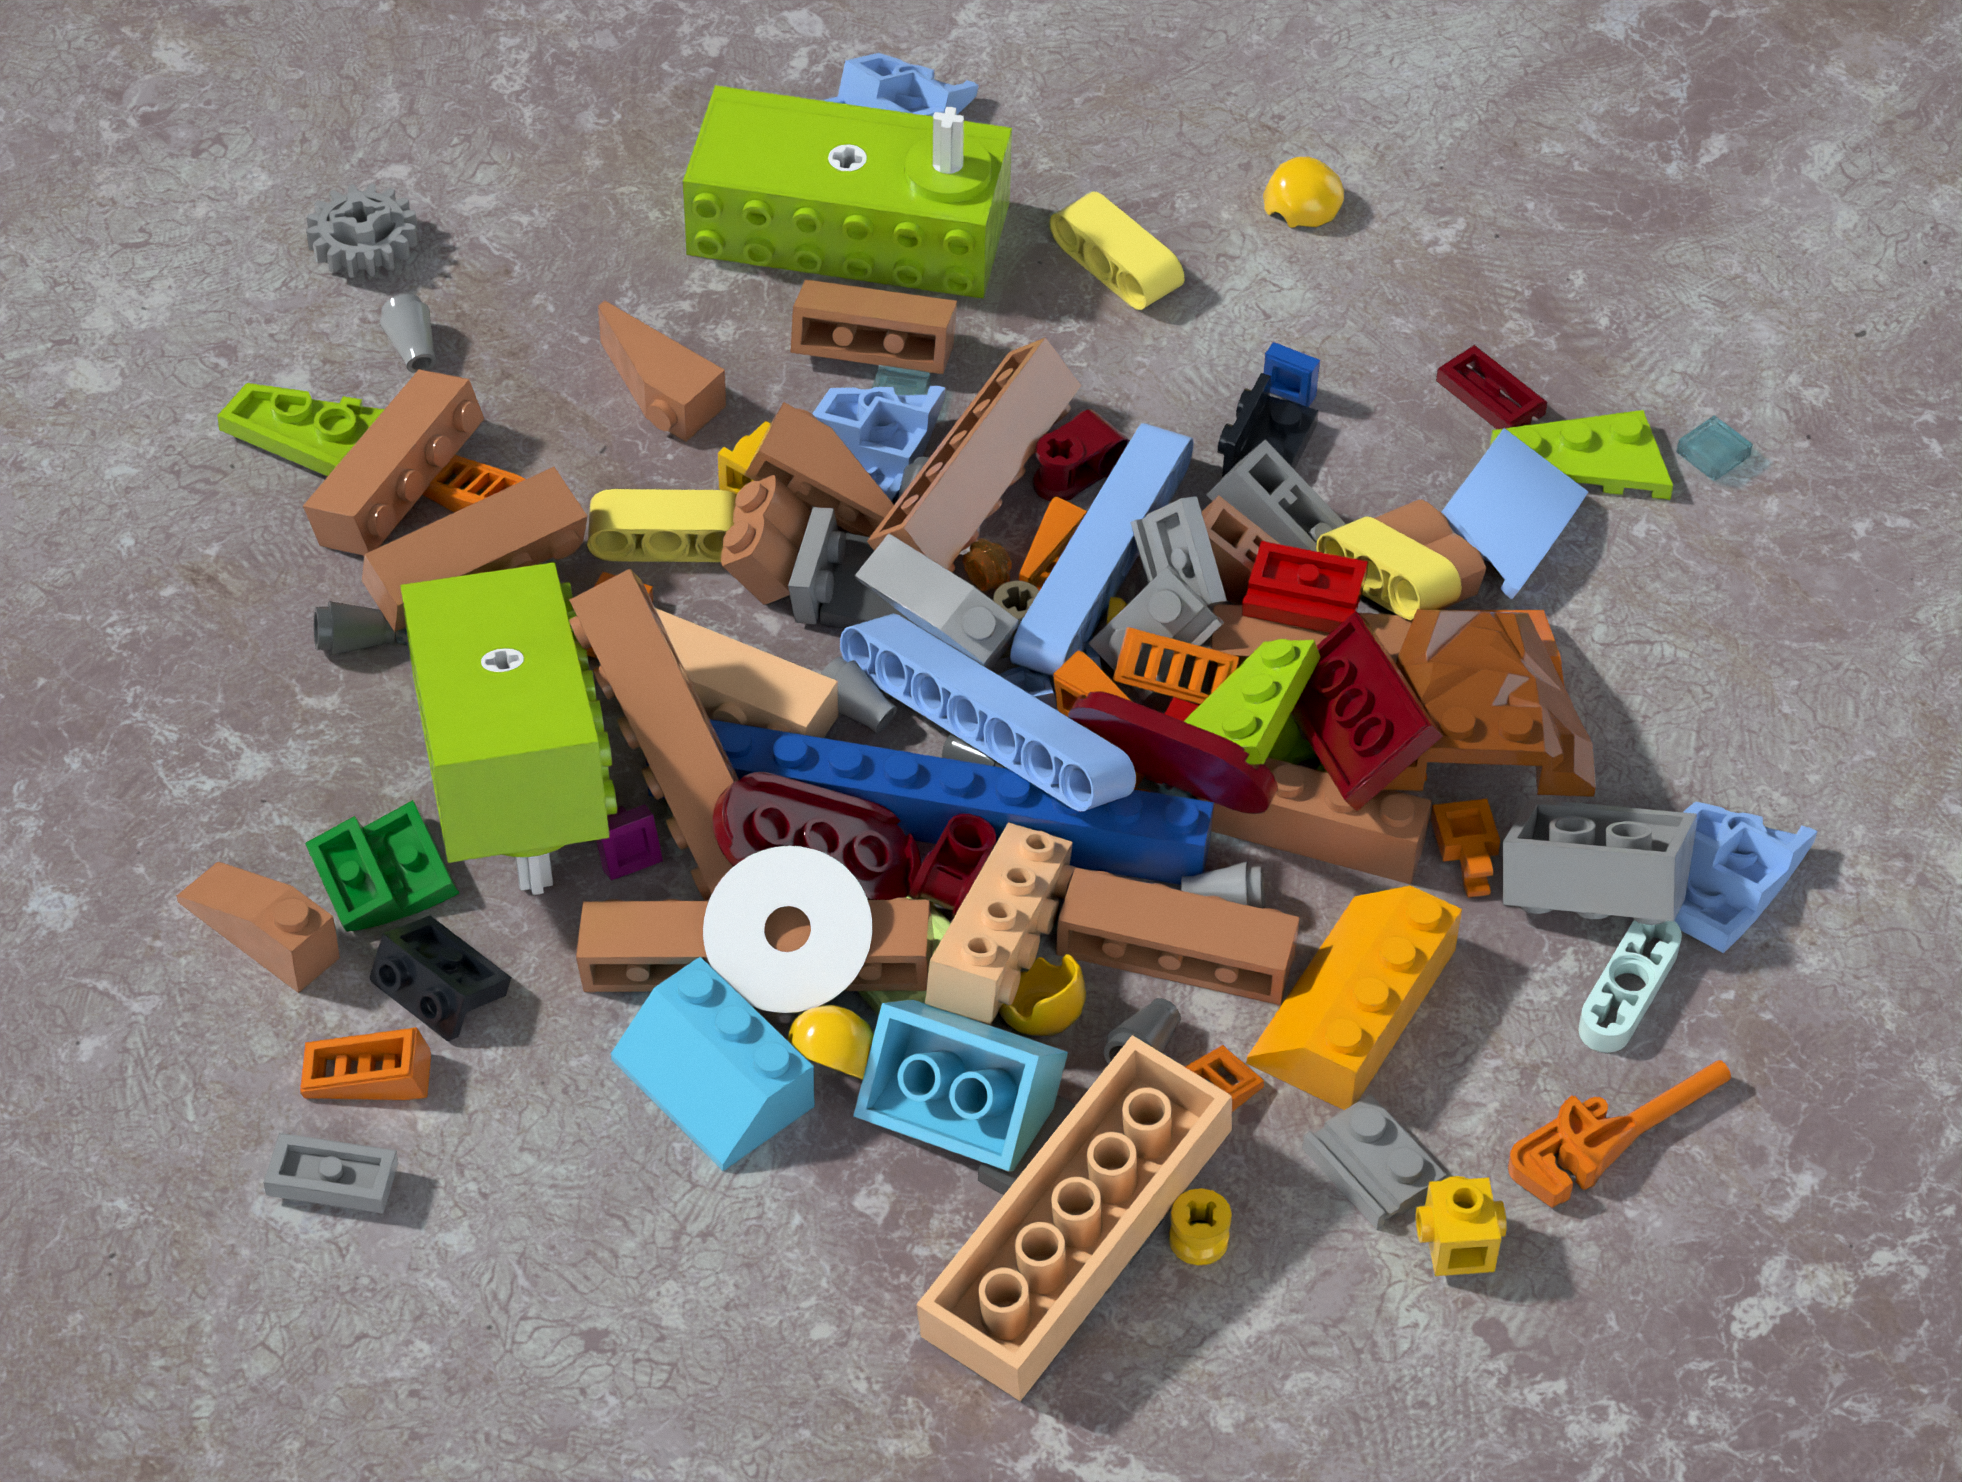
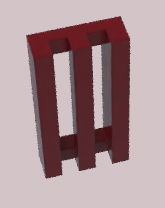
M1475 345L1437 369L1436 382L1496 429L1531 425L1533 416L1540 419L1546 415L1548 403L1546 400ZM1468 364L1485 377V380L1466 365ZM1500 390L1503 391L1506 395H1508L1522 407H1518L1515 403H1513L1510 399L1503 395L1500 392Z

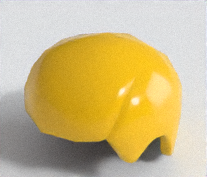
M1310 156L1294 157L1280 164L1269 180L1263 193L1265 211L1268 215H1272L1274 212L1280 213L1286 219L1290 228L1298 225L1319 227L1332 221L1342 207L1344 187L1340 177L1325 163Z
M1069 954L1063 957L1061 966L1052 965L1043 957H1038L1028 972H1021L1020 983L1014 1001L1011 1005L1003 1003L998 1011L1007 1024L1023 1034L1053 1036L1063 1032L1075 1023L1081 1015L1085 1004L1086 990L1081 967L1073 956Z
M835 1005L811 1008L800 1014L792 1023L787 1041L807 1060L863 1080L874 1034L870 1025L853 1011Z

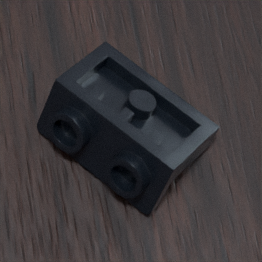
M1261 373L1252 390L1247 388L1243 390L1237 405V419L1234 425L1227 423L1222 430L1217 452L1224 455L1222 477L1265 439L1295 470L1317 426L1319 410L1270 396L1272 376Z
M431 915L383 933L370 973V981L446 1041L459 1037L467 1012L505 997L512 978Z

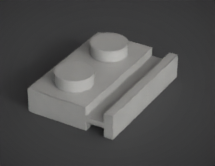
M1197 496L1181 498L1147 514V517L1131 522L1148 584L1169 565L1207 604L1208 608L1227 601Z
M1168 565L1088 644L1115 671L1127 627L1201 646L1225 622L1220 617H1217L1193 589ZM1142 643L1134 675L1144 676L1152 645ZM1164 649L1156 681L1164 682L1166 680L1173 651ZM1132 686L1143 700L1153 693V691Z
M1371 1094L1324 1123V1127L1314 1134L1309 1131L1303 1136L1302 1149L1376 1230L1383 1227L1385 1220L1393 1215L1399 1217L1426 1200L1429 1182L1446 1179V1174Z

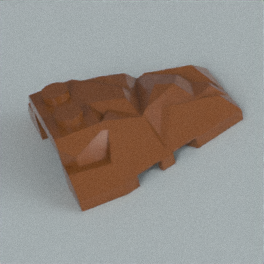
M1417 609L1398 655L1396 665L1443 737L1383 790L1423 791L1427 762L1535 766L1537 795L1594 797L1596 783L1593 743L1562 684L1529 614L1519 612Z

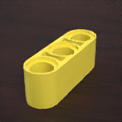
M1090 192L1050 217V230L1057 244L1134 309L1142 310L1183 285L1185 280L1183 268L1171 250L1099 192Z
M603 490L595 494L590 502L588 549L595 557L606 561L721 562L724 536L734 525L733 513L737 494L724 490Z
M1366 516L1321 534L1317 540V552L1368 561L1367 578L1362 595L1405 619L1412 620L1417 609L1436 610L1457 601L1461 595V579L1452 562L1372 517Z

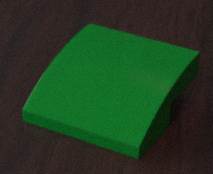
M413 800L364 827L353 816L305 843L346 932L384 925L427 910L460 894L429 827Z

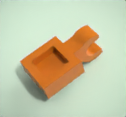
M1478 799L1432 805L1430 820L1443 862L1460 860L1463 886L1468 898L1490 895L1491 890L1487 880V876H1493L1490 856L1499 854L1500 837L1488 800Z

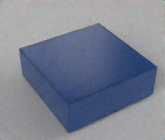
M1273 342L1265 353L1263 372L1272 376L1270 393L1309 407L1317 395L1320 360Z

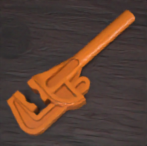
M1717 1060L1628 1115L1606 1118L1608 1103L1602 1097H1591L1581 1103L1576 1096L1573 1097L1572 1095L1564 1101L1556 1119L1513 1145L1508 1162L1509 1175L1517 1184L1551 1208L1558 1204H1563L1570 1199L1573 1181L1565 1171L1557 1167L1554 1154L1559 1152L1557 1163L1563 1169H1567L1574 1174L1575 1182L1583 1191L1590 1186L1593 1187L1603 1172L1639 1135L1731 1079L1730 1070L1723 1061Z

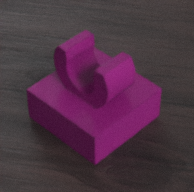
M645 804L628 811L623 806L617 807V814L607 815L610 838L596 841L603 871L611 881L663 861L654 816Z

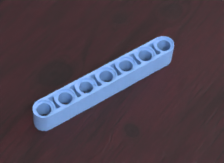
M1140 424L1022 619L1013 640L1010 654L1011 663L1054 677L1053 674L1075 652L1084 650L1109 607L1110 597L1116 595L1139 555L1131 522L1147 517V514L1169 504L1189 467L1194 448V439L1192 437L1150 424Z
M894 613L846 627L842 632L840 650L843 659L847 662L856 661L878 688L1072 809L1080 812L1129 796L1133 792L1136 784V773L1133 763L1124 751L900 615Z

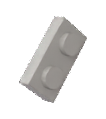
M813 507L788 585L795 623L817 624L822 604L830 603L834 588L833 569L835 563L841 564L843 562L846 550L845 533L838 531L835 512L832 508Z
M279 1133L263 1182L266 1196L384 1213L398 1167L397 1151Z

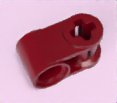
M1093 409L1082 411L1070 422L1039 439L1036 446V455L1040 462V468L1033 477L1034 491L1038 496L1047 501H1051L1054 497H1059L1065 501L1073 499L1078 493L1103 478L1109 477L1130 440Z
M972 814L953 816L948 821L934 849L926 855L912 884L908 898L912 900H918L919 898L930 900V902L952 911V918L954 919L995 845L996 833L990 823Z

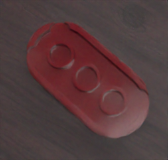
M1102 691L1089 692L1087 697L1085 694H1082L1077 698L1068 714V718L1124 751L1133 763L1135 772L1226 808L1247 814H1261L1269 808L1277 794L1278 785L1272 772L1261 763L1257 770L1247 763L1246 759L1249 753L1244 751L1245 749L1220 735L1125 698Z
M754 772L733 782L721 793L714 806L713 829L715 838L722 853L733 867L748 856L769 848L779 846L811 848L823 852L843 864L857 879L863 888L867 900L906 898L921 867L920 852L911 833L906 836L897 825L901 820L889 809L871 801L771 773Z

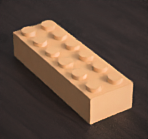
M1132 1035L916 1304L921 1337L1021 1401L1172 1208L1174 1201L1186 1190L1231 1132L1232 1095Z

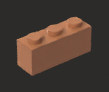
M805 279L793 305L790 353L943 374L954 347L957 301Z

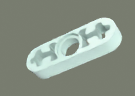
M1635 920L1632 922L1583 1005L1578 1031L1581 1040L1589 1048L1598 1052L1611 1053L1621 1050L1628 1044L1677 959L1682 933L1675 921H1666L1657 925L1641 924ZM1653 937L1659 938L1663 942L1659 941L1655 945L1650 959L1643 956L1645 942H1650ZM1624 973L1635 974L1643 979L1646 986L1638 991H1628L1621 988L1616 983L1615 978ZM1611 1005L1618 1009L1615 1023L1609 1024L1607 1028L1597 1024L1605 1020L1610 1012Z

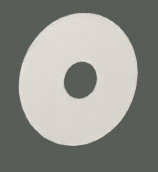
M779 846L765 849L748 856L731 868L713 891L706 908L703 924L704 946L711 967L751 1006L778 1013L806 1011L825 1004L838 996L852 983L860 972L867 958L872 939L870 906L863 888L854 875L833 857L823 852L800 846ZM784 906H792L802 910L809 918L811 924V933L807 942L801 948L792 952H782L773 948L768 943L764 932L765 923L769 915L774 910Z

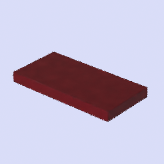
M1356 611L1317 645L1321 658L1291 713L1344 800L1355 811H1358L1442 738L1443 735L1368 621Z

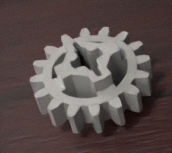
M370 183L366 191H358L357 187L351 184L348 187V193L345 195L332 190L329 192L331 202L327 203L317 200L314 203L316 213L307 215L308 229H306L309 250H314L317 263L328 261L329 271L332 273L345 267L348 269V276L354 278L358 270H366L370 277L376 276V267L379 266L392 271L395 269L394 259L408 260L410 258L409 247H416L418 243L416 213L414 210H410L409 200L406 197L396 200L395 190L392 188L379 194L376 192V185Z

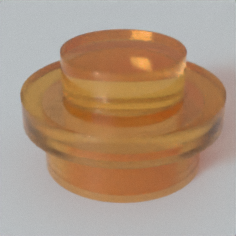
M984 538L973 542L970 546V551L963 556V565L971 581L982 591H989L992 588L998 589L1006 582H1010L1009 571L1012 569V563L1005 549L1000 544L991 543Z

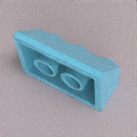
M701 957L654 987L611 1052V1060L722 1171L815 1107L814 1066Z
M916 1000L882 1003L853 1117L1000 1169L1014 1171L1054 1108L1068 1052Z

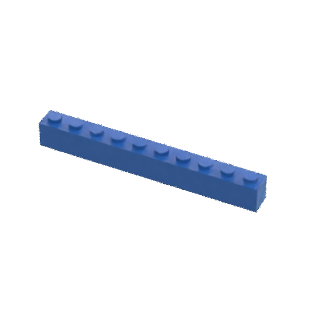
M710 719L739 780L754 772H766L877 803L893 812L901 820L897 825L906 836L911 833L915 841L936 844L948 821L953 816L972 814L983 818L994 828L996 833L995 845L1008 822L1072 841L1070 865L1077 868L1104 871L1181 885L1182 876H1195L1205 871L1210 847L1214 802L1134 789L1129 796L1080 812L1067 806L1008 768ZM648 787V795L654 797V795Z

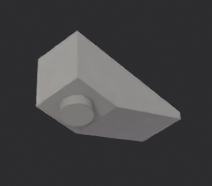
M1266 439L1239 461L1206 494L1212 501L1217 496H1221L1281 545L1317 551V540L1321 534L1346 525Z
M891 534L885 537L855 575L858 581L921 629L989 670L993 668L1012 644L1019 627L1018 619L973 585Z

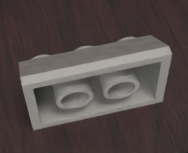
M1528 799L1503 841V905L1520 906L1523 911L1535 914L1547 913L1552 910L1572 911L1587 919H1602L1610 915L1633 917L1636 922L1646 925H1657L1666 921H1674L1686 896L1697 827V814Z

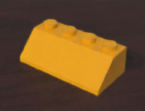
M1411 885L1354 896L1248 1054L1246 1064L1342 1110L1357 1103L1455 952L1462 909Z

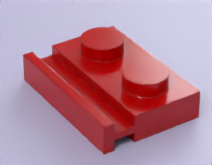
M1261 541L1248 582L1247 594L1242 602V616L1331 633L1351 614L1357 611L1367 578L1368 561Z

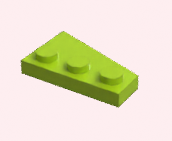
M246 383L217 415L220 431L329 476L385 409L364 407L362 399L343 396L340 403L312 399L308 391Z
M1644 410L1505 428L1576 483L1603 485V493L1623 495L1624 488L1651 490L1652 498L1671 500L1673 483ZM1503 429L1492 430L1490 445Z
M1288 639L1264 641L1184 722L1220 735L1245 749L1244 751L1249 753L1246 759L1247 763L1264 764L1321 658L1315 641H1290Z

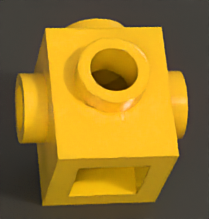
M1453 1176L1442 1181L1429 1182L1425 1206H1417L1416 1230L1419 1242L1429 1243L1435 1276L1495 1272L1501 1237L1506 1236L1507 1222L1503 1201H1494L1489 1177L1469 1179L1463 1176Z

